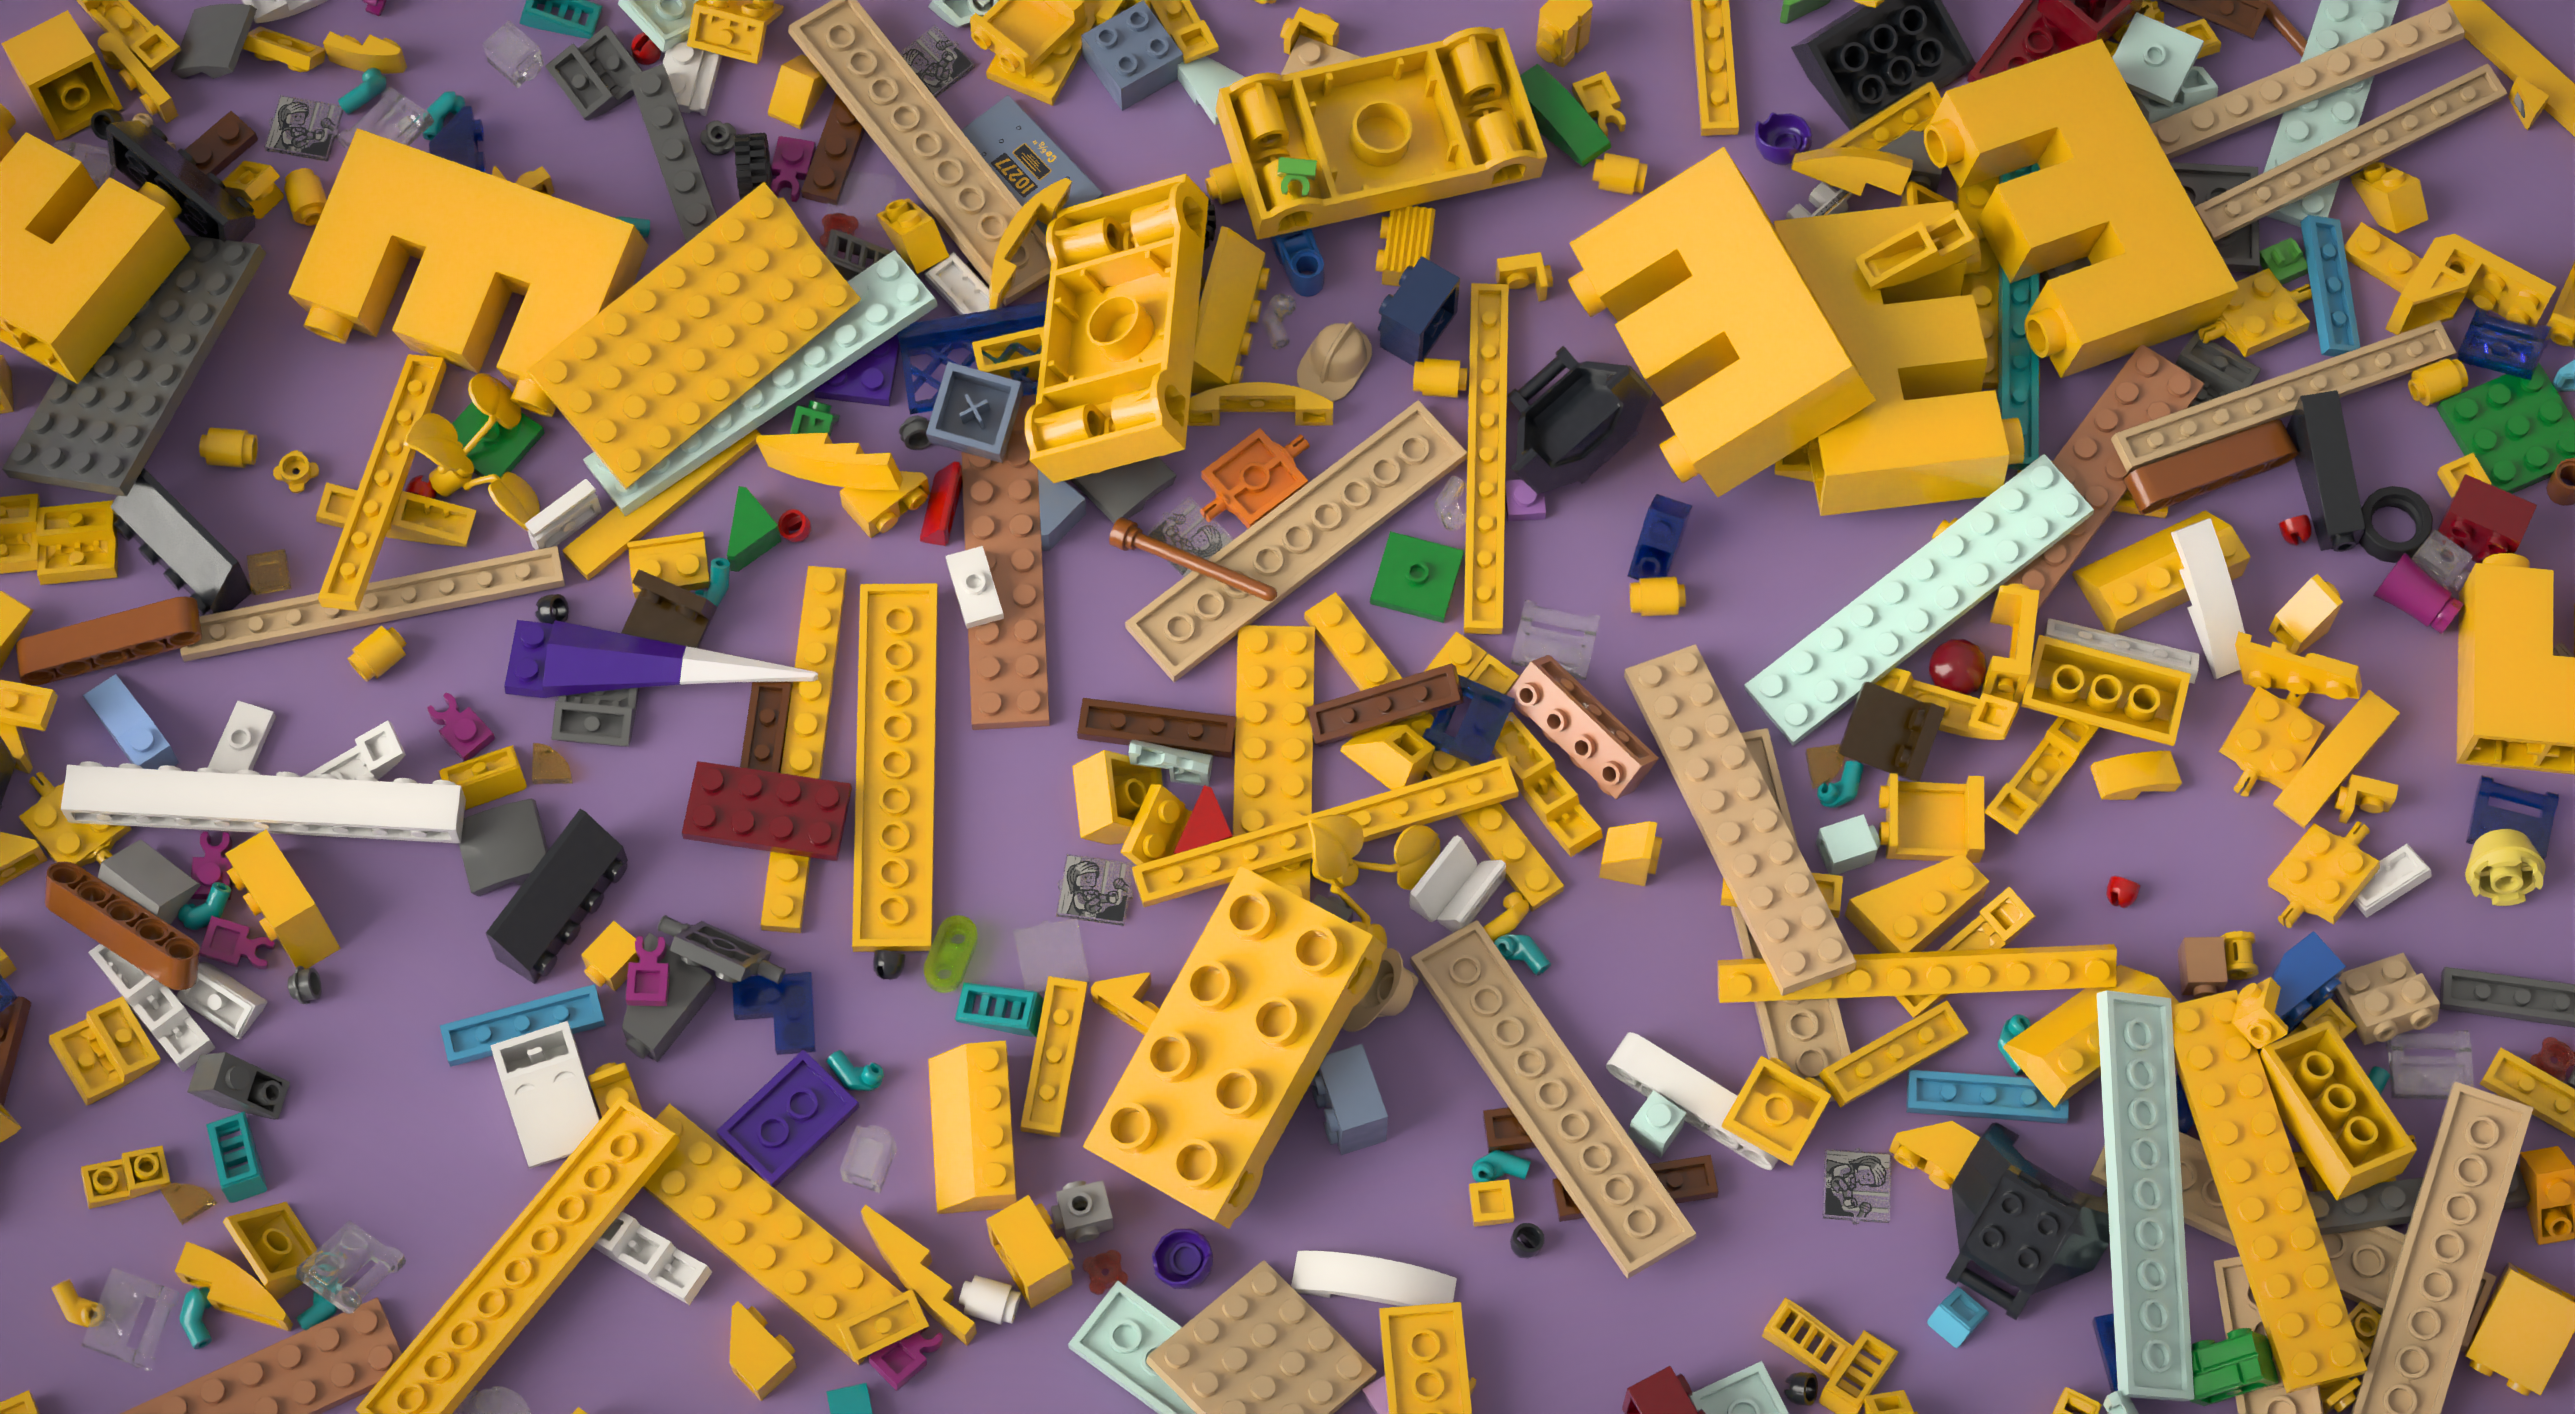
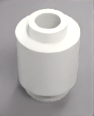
M975 1275L972 1282L965 1280L959 1297V1304L965 1306L964 1314L1000 1325L1003 1321L1012 1324L1020 1303L1021 1292L1013 1290L1012 1285Z

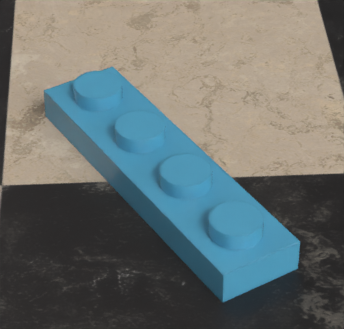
M2308 215L2300 223L2321 355L2335 357L2361 348L2340 219Z
M593 984L440 1025L447 1060L450 1067L493 1056L490 1045L568 1021L573 1034L606 1026L597 988Z
M1909 1070L1907 1074V1113L2066 1124L2069 1119V1098L2054 1108L2029 1078Z

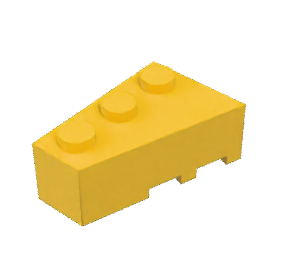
M267 829L225 853L233 867L226 872L238 891L246 888L248 893L243 896L245 902L254 916L262 913L264 919L260 920L259 923L271 942L275 939L279 940L295 967L303 966L304 969H308L341 949L315 902Z
M1959 854L1849 899L1845 917L1881 953L1921 952L1984 897L1990 881L1963 854Z

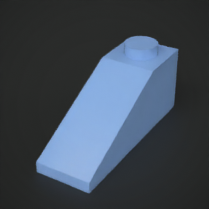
M116 674L83 695L131 764L139 765L143 769L158 770L160 766H175L179 763L169 743Z

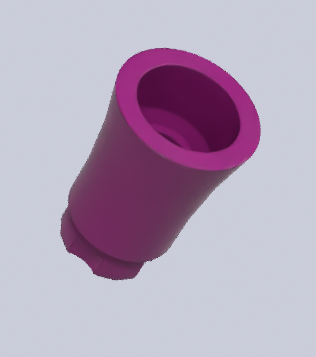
M2406 553L2399 559L2373 595L2409 614L2426 627L2430 624L2433 629L2441 634L2464 605L2456 598L2450 597L2452 592L2422 570Z

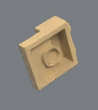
M2404 953L2343 972L2339 978L2342 984L2334 991L2346 1015L2356 1024V1032L2364 1045L2377 1041L2385 1042L2398 1034L2413 1029H2425L2438 1021L2440 1002L2423 973L2416 975Z

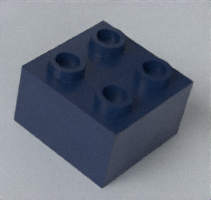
M1422 256L1414 267L1409 265L1405 269L1399 280V289L1394 296L1388 294L1379 308V314H1381V321L1378 326V331H1380V347L1412 366L1415 365V361H1424L1458 311L1460 278Z

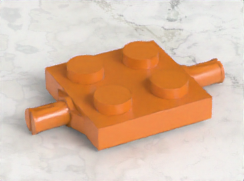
M1261 428L1257 429L1201 471V478L1216 495L1213 501L1200 509L1203 518L1206 517V521L1211 522L1223 511L1228 510V512L1236 515L1246 528L1249 529L1308 484L1307 478L1296 468L1294 462L1295 457L1310 447L1308 441L1300 434L1285 447H1282L1280 444L1272 441Z

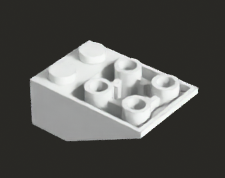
M568 1021L490 1045L529 1169L570 1156L600 1120Z

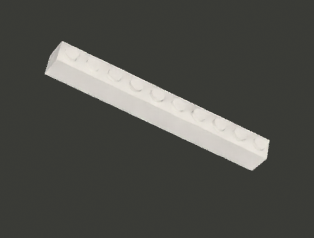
M85 761L81 762L80 765H67L61 810L69 823L260 833L267 829L269 833L461 843L466 798L462 787L448 780H436L433 784H422L409 778H396L393 782H384L370 776H357L354 780L339 779L331 774H318L315 778L300 777L292 772H278L276 776L260 775V773L253 770H239L237 774L221 773V771L214 768H199L197 772L182 771L178 767L168 765L160 766L156 770L143 769L139 765L130 763L121 764L118 768L104 767L97 762Z

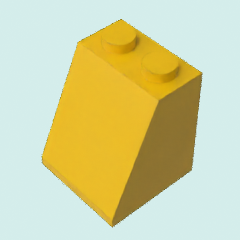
M68 10L1 43L15 72L56 142L90 126L92 116L103 109L119 111L123 109L96 52Z
M2508 1262L2476 1326L2469 1346L2464 1351L2465 1356L2471 1359L2469 1366L2489 1377L2492 1376L2494 1371L2508 1378L2506 1383L2508 1387L2525 1396H2529L2531 1391L2541 1395L2575 1332V1296Z

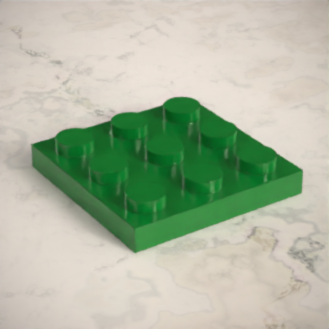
M2535 361L2441 401L2437 407V411L2464 456L2474 453L2491 481L2492 486L2511 494L2550 478L2561 461L2575 458V420L2539 361Z

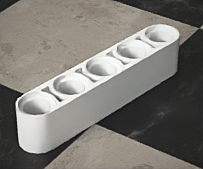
M1631 1032L1626 1034L1606 1064L1607 1070L1614 1077L1647 1098L1654 1090L1685 1111V1121L1753 1164L1766 1170L1774 1168L1779 1160L1778 1158L1721 1127L1738 1097L1737 1095L1640 1035Z

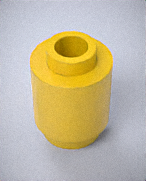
M1605 153L1603 160L1596 159L1592 181L1599 182L1598 189L1627 195H1633V192L1643 193L1648 164L1639 163L1638 158Z
M1232 162L1209 170L1210 177L1205 179V184L1211 200L1217 199L1222 205L1244 198Z
M296 169L285 177L284 185L285 195L293 219L297 223L306 226L317 225L327 202L320 178L311 169Z
M1425 358L1424 362L1415 361L1413 391L1422 392V396L1458 398L1459 390L1466 391L1468 368H1461V360Z
M2445 358L2412 371L2411 380L2408 382L2409 392L2415 401H2420L2424 406H2428L2461 393L2462 388L2468 386V375L2459 359L2450 360Z
M210 427L207 435H201L199 444L200 457H205L207 465L245 468L246 464L255 465L258 453L257 435L249 434L247 430Z
M1677 577L1639 578V582L1630 583L1631 613H1640L1641 617L1678 615L1679 607H1685L1686 605L1685 585L1678 584Z
M380 626L352 649L353 654L347 660L355 671L368 682L373 677L378 679L406 656L403 647L407 643L393 627L386 630L383 626Z

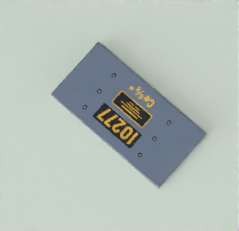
M1009 95L961 130L1022 207L1041 190L1064 178L1071 180L1072 185L1069 200L1063 209L1104 197L1102 191ZM1037 220L1036 225L1046 236L1048 225Z

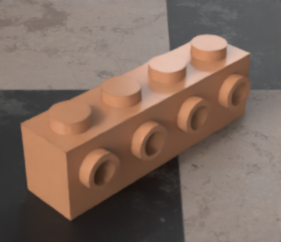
M1550 655L1531 661L1506 694L1515 703L1516 709L1522 715L1531 718L1542 729L1544 736L1548 740L1558 744L1566 751L1574 765L1587 771L1597 781L1598 787L1615 799L1634 792L1659 759Z

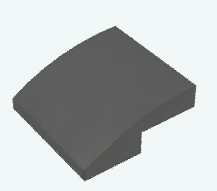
M216 4L194 9L180 46L181 51L176 56L171 72L182 79L200 72L207 74L213 79L234 72L257 9L252 5Z
M608 25L579 48L573 43L545 65L586 121L610 111L634 96L635 94L628 76L643 71Z
M2195 332L2182 350L2175 365L2205 383L2203 390L2190 407L2252 386L2261 371V368L2213 341L2207 344L2203 343V339H2200L2197 332Z
M1154 457L1070 480L1115 524L1120 517L1128 519L1143 510L1146 500L1172 486L1177 475L1159 457Z
M640 688L559 696L558 701H555L551 739L629 747Z
M534 799L508 803L464 818L459 847L472 894L482 896L511 882L522 885L547 853L548 847Z

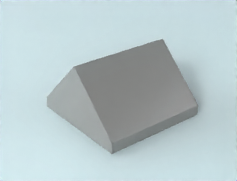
M141 839L102 861L98 874V879L168 924L173 922L180 908L187 904L200 887L198 882Z

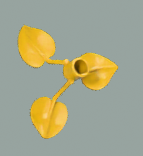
M480 373L470 380L468 391L474 405L482 413L488 415L489 419L464 448L463 444L458 442V434L455 427L447 419L435 413L425 414L415 421L409 429L403 445L419 451L432 462L439 465L429 474L432 487L438 494L449 497L461 487L469 491L474 486L491 483L488 491L495 504L519 526L528 531L529 529L525 526V523L540 513V504L535 491L525 480L511 472L504 473L501 478L496 474H490L471 479L474 465L467 457L469 452L493 427L496 421L504 428L512 429L518 425L521 419V407L510 400L513 394L511 389L490 374Z
M1325 815L1308 820L1312 836L1313 876L1320 881L1331 884V893L1337 894L1361 918V922L1353 921L1351 924L1372 934L1387 946L1385 929L1379 924H1370V916L1343 888L1351 886L1356 882L1359 869L1383 872L1397 871L1398 886L1403 889L1412 890L1440 855L1439 834L1425 825L1418 824L1408 827L1400 834L1394 847V860L1396 863L1387 865L1352 859L1360 852L1364 842L1362 826L1357 820L1344 815Z

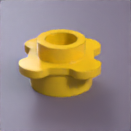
M298 450L286 454L280 460L279 466H276L273 470L274 478L277 481H284L289 485V489L293 493L302 492L305 489V484L319 474L318 465L314 462L310 463L306 456ZM295 469L300 470L298 474H293Z

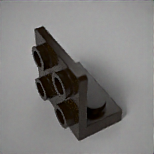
M638 569L632 583L641 591L621 633L699 648L717 606L704 597Z
M1864 682L1838 753L1885 772L1898 773V776L1901 778L1919 782L1946 708L1933 703L1918 701L1871 682Z

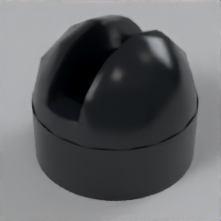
M103 109L92 116L91 127L98 138L108 140L106 128L111 123L124 122V118L115 109Z
M561 594L546 595L537 601L538 611H535V616L540 622L554 624L555 620L561 622L567 620L569 613L568 603Z
M875 950L873 969L876 975L883 980L897 979L904 969L906 955L894 951Z
M1532 1223L1518 1225L1510 1239L1511 1249L1520 1258L1529 1259L1537 1255L1544 1244L1542 1230Z
M1806 1372L1791 1374L1785 1381L1790 1384L1789 1389L1784 1390L1786 1397L1797 1405H1813L1818 1393L1816 1375Z

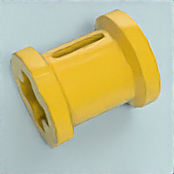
M2233 931L2220 936L2224 937L2227 978L2243 980L2257 976L2259 974L2258 966L2253 962L2252 952L2255 934L2245 931Z

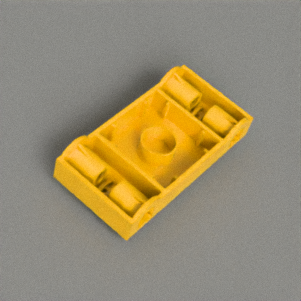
M1473 27L1458 31L1443 41L1285 75L1270 72L1244 77L1229 87L1220 88L1215 109L1257 240L1539 178L1542 175L1547 160V154L1504 28ZM1279 157L1317 161L1315 180L1308 179L1310 190L1307 197L1302 196L1303 186L1299 181L1290 182L1287 195H1282L1281 182L1284 177L1277 176Z
M1187 174L1057 210V217L1048 224L1046 246L1051 261L1036 405H1032L1027 411L1025 435L1030 449L1029 460L1053 483L1185 450L1209 200Z
M1240 865L1083 1147L1230 1229L1234 1220L1242 1214L1255 1196L1266 1162L1349 1013L1372 986L1379 970L1382 954L1387 946L1372 934Z

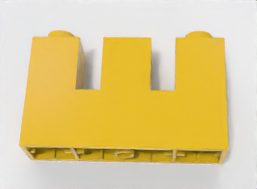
M2102 38L1945 92L1929 125L1924 130V143L1931 161L1939 168L1948 166L1959 189L2036 163L2041 169L1996 185L1977 219L2009 282L2013 283L2087 256L2092 264L2048 280L2025 318V334L2031 349L2041 358L2049 356L2060 378L2134 353L2141 345L2150 347L2216 323L2239 288Z
M0 103V341L79 384L191 249L174 222L182 212V209L167 192L150 182H146L137 192L109 177L98 189L81 161L27 132L15 143L9 131L16 124V120L11 112Z
M357 128L288 294L308 313L303 327L318 336L341 344H346L352 329L377 337L409 257L413 256L421 259L392 331L410 350L427 356L444 358L446 363L477 374L481 370L512 292L523 295L525 298L496 367L515 387L510 399L514 404L533 413L553 417L557 407L527 372L528 369L633 286L649 245L633 224Z
M1725 147L1717 150L1569 243L1584 270L1569 278L1568 282L1591 318L1608 308L1617 320V323L1614 325L1644 379L1664 404L1661 409L1675 435L1660 443L1659 446L1673 471L1683 484L1700 474L1715 495L1720 497L1876 401L1758 198Z
M1953 201L1774 221L1773 226L1876 399L1869 406L1806 443L1820 516L1988 497L2004 485L2008 465L2019 464L2024 461V438L2019 419H2002L1996 391L1981 392L1988 360L1974 294L1961 296L1964 274L1980 272L1981 253L1978 252L1954 265L1916 280L1877 290H1871L1854 259L1920 221L1926 227L1955 211ZM1970 228V231L1973 234L1980 249L1977 232L1975 228Z
M2494 554L2486 557L2482 563H2475L2459 593V601L2464 605L2461 607L2458 616L2456 763L2575 775V657L2553 655L2554 570L2530 568V561L2518 554ZM2574 604V656H2575V604Z

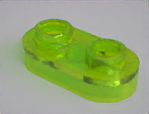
M962 915L950 916L939 926L924 964L926 983L934 991L941 993L951 992L958 988L964 979L978 943L977 928L968 917ZM961 934L965 936V940L960 944L953 943L951 939L954 935ZM943 969L951 971L950 977L946 979L939 978L937 974Z

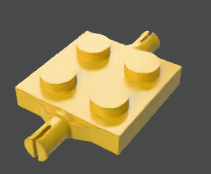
M2269 268L2236 282L2239 290L2224 312L2217 319L2216 323L2199 329V337L2201 340L2203 339L2205 344L2222 336L2226 337V339L2236 345L2244 357H2247L2304 333L2308 330L2310 321L2298 307V304L2312 299L2310 285L2305 284L2295 290L2288 291L2281 285Z
M2257 686L2218 751L2235 761L2241 770L2244 771L2233 788L2236 793H2239L2245 782H2247L2240 795L2244 797L2249 796L2257 779L2270 782L2284 790L2300 771L2325 725L2308 716L2299 708L2306 694H2298L2296 697L2295 693L2289 692L2287 698L2282 699L2260 686Z
M43 772L36 773L38 780L34 776L30 778L29 783L42 797L38 803L21 814L19 819L56 863L72 862L83 867L97 861L101 865L102 861L113 856L110 850L116 841L132 830L130 826L69 823L61 810L64 783L54 787L44 776Z
M2357 821L2345 837H2341L2313 823L2270 875L2268 886L2284 895L2290 902L2282 914L2278 916V921L2283 926L2286 924L2287 928H2292L2303 912L2318 915L2334 925L2380 869L2379 860L2358 847L2366 835L2370 833L2369 828L2365 824L2362 826V822Z

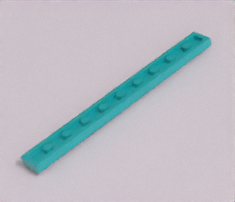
M2036 163L1999 176V184L2039 171V166ZM1999 264L1998 404L2002 419L2018 418L2021 423L2024 438L2023 463L2008 465L2007 469L2023 470L2039 458V356L2031 349L2024 326L2025 318L2039 296V273L2010 283Z

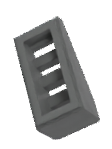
M831 229L824 255L843 278L851 280L867 269L865 268L867 258L873 259L874 264L892 251L850 234ZM838 251L845 252L844 259L837 257ZM852 254L859 256L858 265L851 262Z

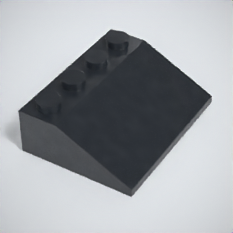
M1885 0L1876 8L1860 4L1791 47L1810 82L1849 130H1852L1924 84L1933 82L1938 91L1972 70L1976 65L1942 0Z
M140 120L114 122L106 128L110 164L139 188L146 182H150L167 192L182 209L177 219L197 236L220 239L223 242L226 240L242 242L255 228V215L253 214L254 209L239 196L234 199L224 190L226 187L223 182L214 174L208 172L205 175L195 166L197 164L195 159L185 150L180 148L176 151L167 143L168 138L156 126L150 125L147 127Z

